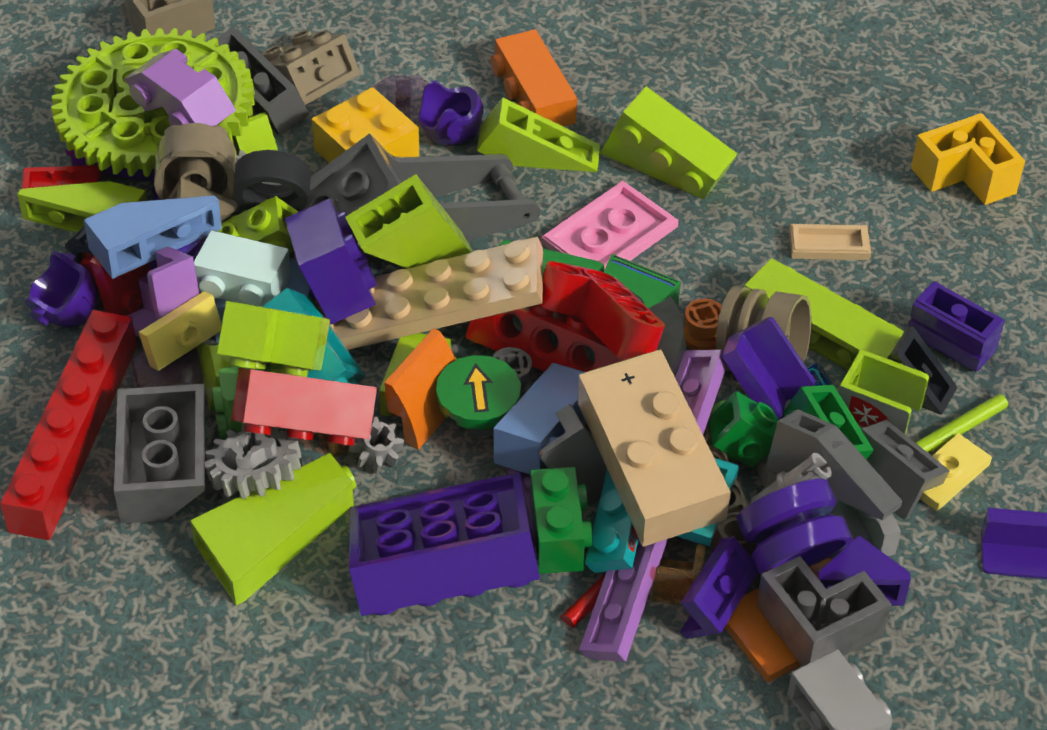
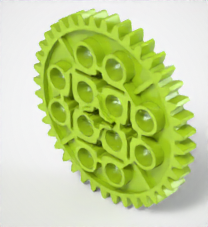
M158 28L155 35H150L147 29H143L140 37H136L134 33L128 32L127 40L114 36V44L112 45L103 41L100 42V51L89 48L87 49L89 58L78 56L76 57L77 65L67 66L68 74L60 75L61 84L55 85L56 94L52 95L53 106H51L56 131L59 132L61 142L66 143L67 150H74L77 159L85 157L86 163L89 166L98 162L99 170L101 171L112 165L114 174H118L124 168H127L129 176H133L138 169H142L145 177H148L152 169H155L157 146L164 136L165 130L171 126L168 119L169 115L164 107L145 111L142 106L133 100L129 91L130 87L124 78L156 55L177 49L187 56L186 64L198 73L205 69L217 78L236 109L235 112L217 124L228 132V137L232 143V136H241V127L249 125L248 116L253 115L252 106L255 105L254 87L250 70L246 69L244 59L239 60L237 51L230 52L228 44L219 46L217 38L206 42V35L204 33L195 38L192 36V30H187L182 36L178 35L177 28H173L169 34H164L163 29Z

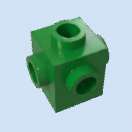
M735 391L709 417L712 444L714 447L725 452L728 458L739 460L753 468L770 453L777 426V416L767 404L763 402L757 403Z

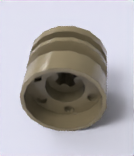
M734 286L726 295L719 314L716 331V350L724 351L730 336L768 317H773L803 363H805L812 321L811 306L807 296L776 291L769 299L765 290L754 288L751 291L750 288ZM728 365L726 366L725 371H731Z

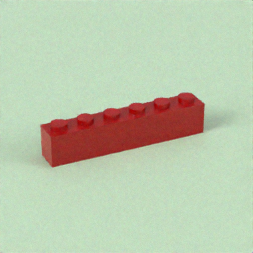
M92 310L0 502L8 533L50 541L137 349L132 317Z

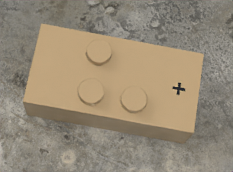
M661 349L579 374L578 405L643 547L727 520L731 492Z

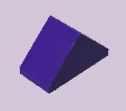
M860 535L818 573L817 578L827 589L865 571L889 600L891 606H904L911 582L908 570Z

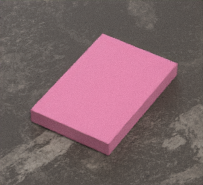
M621 181L541 236V244L552 251L599 261L604 264L605 270L612 254L631 261L677 228L679 220L629 184Z

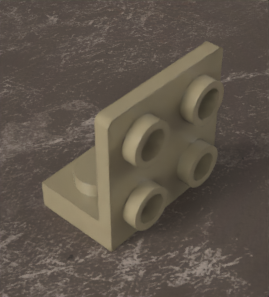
M309 29L300 31L290 37L291 42L283 47L281 45L273 46L261 53L297 88L305 105L361 74L345 34L329 33L328 30L311 33Z

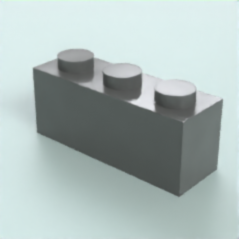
M234 26L217 38L219 46L228 44L230 52L237 51L239 60L244 59L246 69L250 70L254 87L255 105L252 108L258 114L265 112L270 126L279 135L289 131L309 115L297 88Z

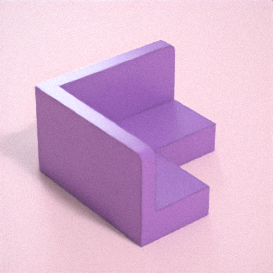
M169 246L155 252L158 268L149 271L146 276L138 279L144 308L127 315L133 319L136 336L140 337L139 331L199 294L193 256Z

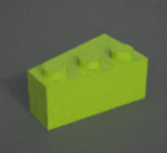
M647 86L622 112L600 152L602 155L703 200L724 176L738 153Z

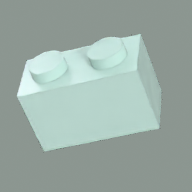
M216 231L209 233L194 260L199 294L205 291L212 294L214 298L263 307L285 290L291 278L288 248Z

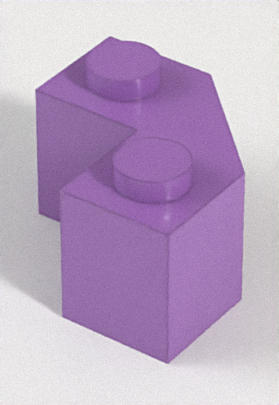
M177 49L156 55L124 78L130 87L129 91L133 100L142 106L145 111L164 107L169 115L168 119L171 126L188 123H203L213 126L236 111L217 78L205 69L198 73L186 64L187 56Z

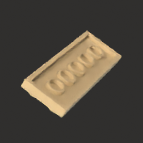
M533 237L376 276L374 278L377 286L371 289L376 305L330 324V326L347 350L429 331L433 328L438 329L542 304L543 247L539 238ZM315 297L313 301L314 304L317 306V308L322 313L324 318L327 319L324 311L322 310L318 300Z

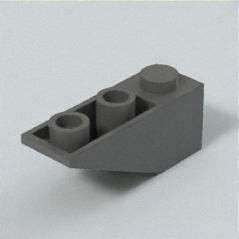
M799 409L778 420L766 468L777 473L782 471L789 472L808 459L811 454L818 453L827 462L820 469L823 470L826 467L831 469L832 474L827 481L836 501H841L856 508L860 515L870 519L884 520L901 508L903 501L837 426Z

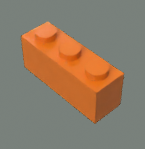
M536 29L495 39V55L491 56V66L496 77H503L508 99H515L518 105L561 126L576 123L577 97Z

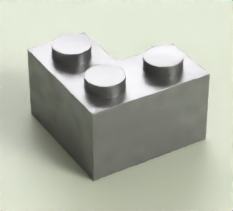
M799 556L761 575L756 606L803 667L836 650H839L844 656L884 636L891 603L865 571L826 589Z

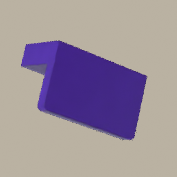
M768 317L728 338L722 358L750 399L757 403L763 402L775 412L777 419L782 417L787 400L793 398L800 387L815 385V379L773 317Z
M988 507L981 528L983 572L995 575L1047 579V513Z
M734 536L721 539L681 602L682 606L690 614L680 630V633L686 639L721 633L758 573L754 560Z

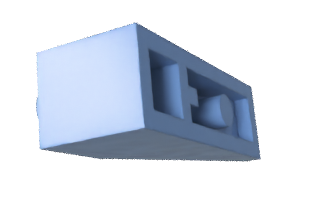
M215 195L120 203L84 219L88 247L112 279L155 260V252L168 246L177 250L208 236L211 231L217 232L222 229L219 200Z

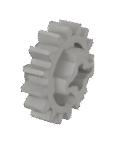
M243 424L241 432L226 431V440L215 439L213 441L215 449L206 450L207 461L205 462L209 481H212L215 490L223 488L227 497L233 495L236 491L240 492L241 499H246L250 492L256 491L262 497L265 495V489L269 487L278 491L281 489L280 481H292L294 479L292 470L301 468L299 458L302 456L298 440L286 437L287 430L282 432L280 427H271V434L267 435L244 431L245 424Z

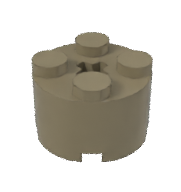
M188 123L168 127L156 151L154 184L158 197L161 200L168 199L179 180L183 178L231 199L233 197L236 150L231 139L228 137V132L221 126H211L203 123Z

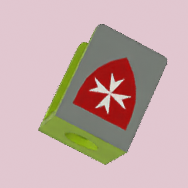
M860 349L840 385L839 394L861 429L888 420L906 435L912 409L920 412L929 375Z

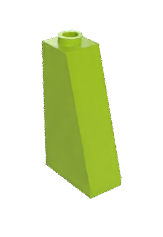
M417 174L345 217L361 249L365 253L405 268H412L432 263L436 260H445L473 252L462 231Z
M331 453L302 466L298 470H293L294 479L292 481L281 480V489L278 491L271 487L266 488L265 495L262 497L256 491L250 492L246 499H241V496L190 520L194 545L236 606L247 600L343 516L350 507L354 506L353 490L356 489L354 476L346 465L340 466Z

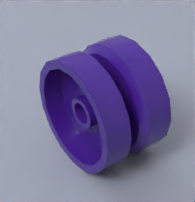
M827 479L806 480L784 487L754 501L736 516L745 541L760 543L751 554L760 576L799 556L810 567L837 554L853 541L843 516L828 515L835 507L836 499Z

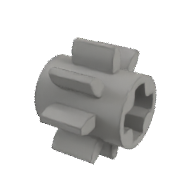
M374 417L370 439L357 438L354 441V446H349V452L358 453V468L366 465L373 467L375 474H379L381 466L385 463L392 467L397 465L399 456L396 452L402 451L404 439L395 438V423L388 425L379 422L378 417Z

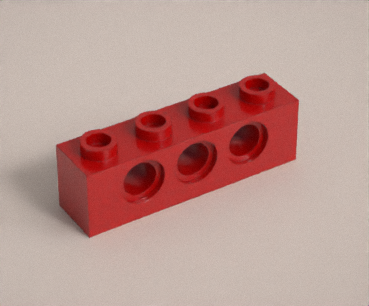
M539 305L471 320L465 338L495 351L507 347L522 349L530 355L532 367L544 372L552 363L589 372L623 361L579 317L566 316L544 309ZM513 315L520 319L522 324L521 331L515 328L512 321ZM549 330L556 334L558 347L550 342L548 337ZM585 345L594 351L595 362L590 361L586 357Z

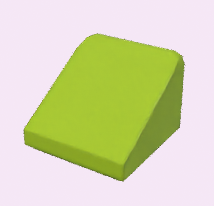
M265 112L248 118L249 125L241 127V136H232L237 155L239 150H243L246 154L260 150L278 151L270 122Z

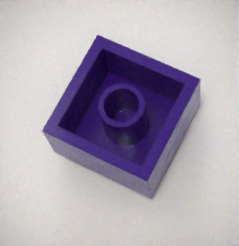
M327 199L285 218L298 265L327 319H330V324H333L376 305L371 289L376 287L377 283L367 264L369 263L368 256L361 249L358 241L355 240L353 231L345 218L347 216L345 210L337 213L331 199Z

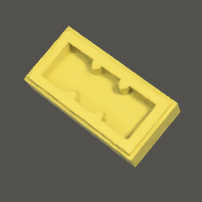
M203 291L139 331L150 367L158 371L221 331L222 323L213 295Z
M958 433L932 455L950 470L944 484L924 491L920 500L935 511L940 510L990 465L992 457Z

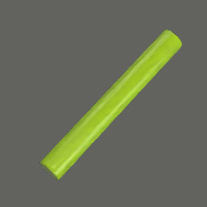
M999 393L915 443L930 454L945 445L958 433L962 435L1006 409L1008 401L1004 395Z

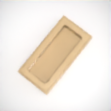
M790 224L789 226L792 259L870 260L871 249L867 225Z

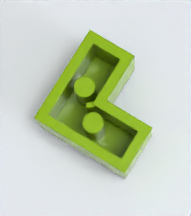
M226 301L217 354L230 356L229 365L265 370L266 362L283 364L282 373L308 377L309 369L322 370L330 319Z

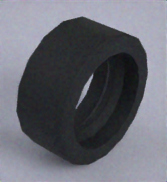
M253 151L243 155L235 164L232 196L237 204L245 210H249L261 202L277 196L300 212L308 204L311 170L307 163L299 157L284 151ZM263 182L279 183L282 185H270Z

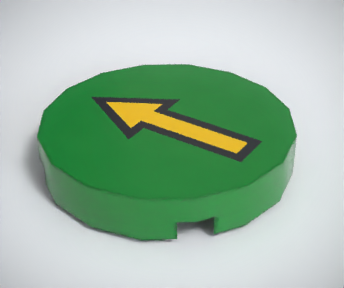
M472 355L459 358L447 365L437 379L436 401L440 412L447 419L449 416L456 420V425L466 429L485 430L495 427L521 397V383L516 371L506 362L492 356Z

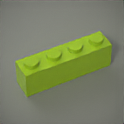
M773 258L744 285V287L750 288L751 291L754 288L765 290L769 299L776 291L807 296L812 315L809 349L848 371L860 349L889 359L891 352L904 333L903 330L894 324L888 323L861 306L850 302L827 287L814 282Z

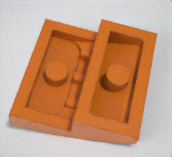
M434 328L384 382L387 409L389 412L402 417L404 443L417 450L421 448L446 419L440 412L436 401L437 379L444 368L456 360L442 333Z

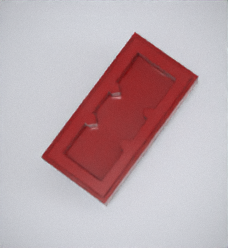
M98 165L23 168L21 189L102 182L103 173L99 170Z

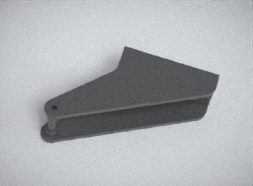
M370 133L311 176L308 204L302 209L305 210L327 199H331L337 213L345 210L348 216L417 174L434 197L494 181L496 186L503 190L508 200L440 203L462 231L467 241L534 222L539 218L541 212L534 200L527 199L524 194L519 192L513 182L514 177L511 173L513 164L506 155L395 157ZM295 251L289 253V258H294L297 261ZM366 253L369 259L367 264L371 270L394 264Z

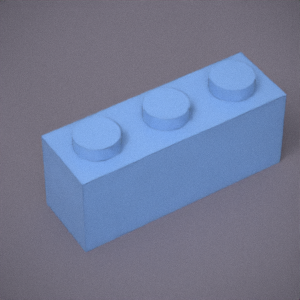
M552 363L494 427L495 464L529 475L531 470L548 469L538 452L566 433L556 413L571 404L581 420L586 424L578 405L579 374L585 372Z

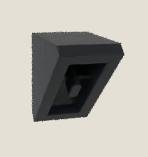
M913 326L908 327L891 352L889 359L929 375L922 407L942 415L958 387Z

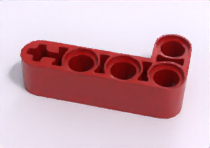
M548 261L543 272L542 304H538L540 307L553 312L579 317L623 361L657 351L665 324L618 279L607 273L556 261Z

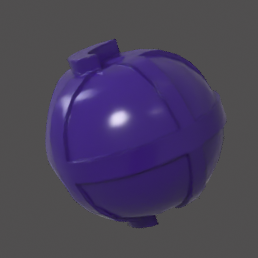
M433 80L423 89L418 122L426 135L439 145L454 146L463 144L470 139H474L478 134L484 114L483 103L477 92L471 87L463 86L449 89Z
M52 252L49 267L31 284L29 297L24 303L31 310L30 316L36 322L45 326L48 323H52L57 326L75 327L85 322L92 310H95L97 307L98 290L89 270L73 261L75 255Z

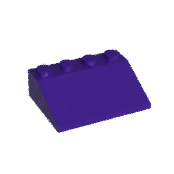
M521 472L350 507L349 571L361 616L370 614L388 615L399 608L413 605L431 606L437 604L442 599L457 596L475 597L483 594L486 590L505 586L518 588L527 585L530 581L539 580L537 556Z

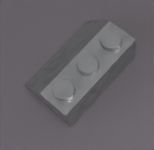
M204 384L118 389L114 495L120 523L165 521L205 491Z

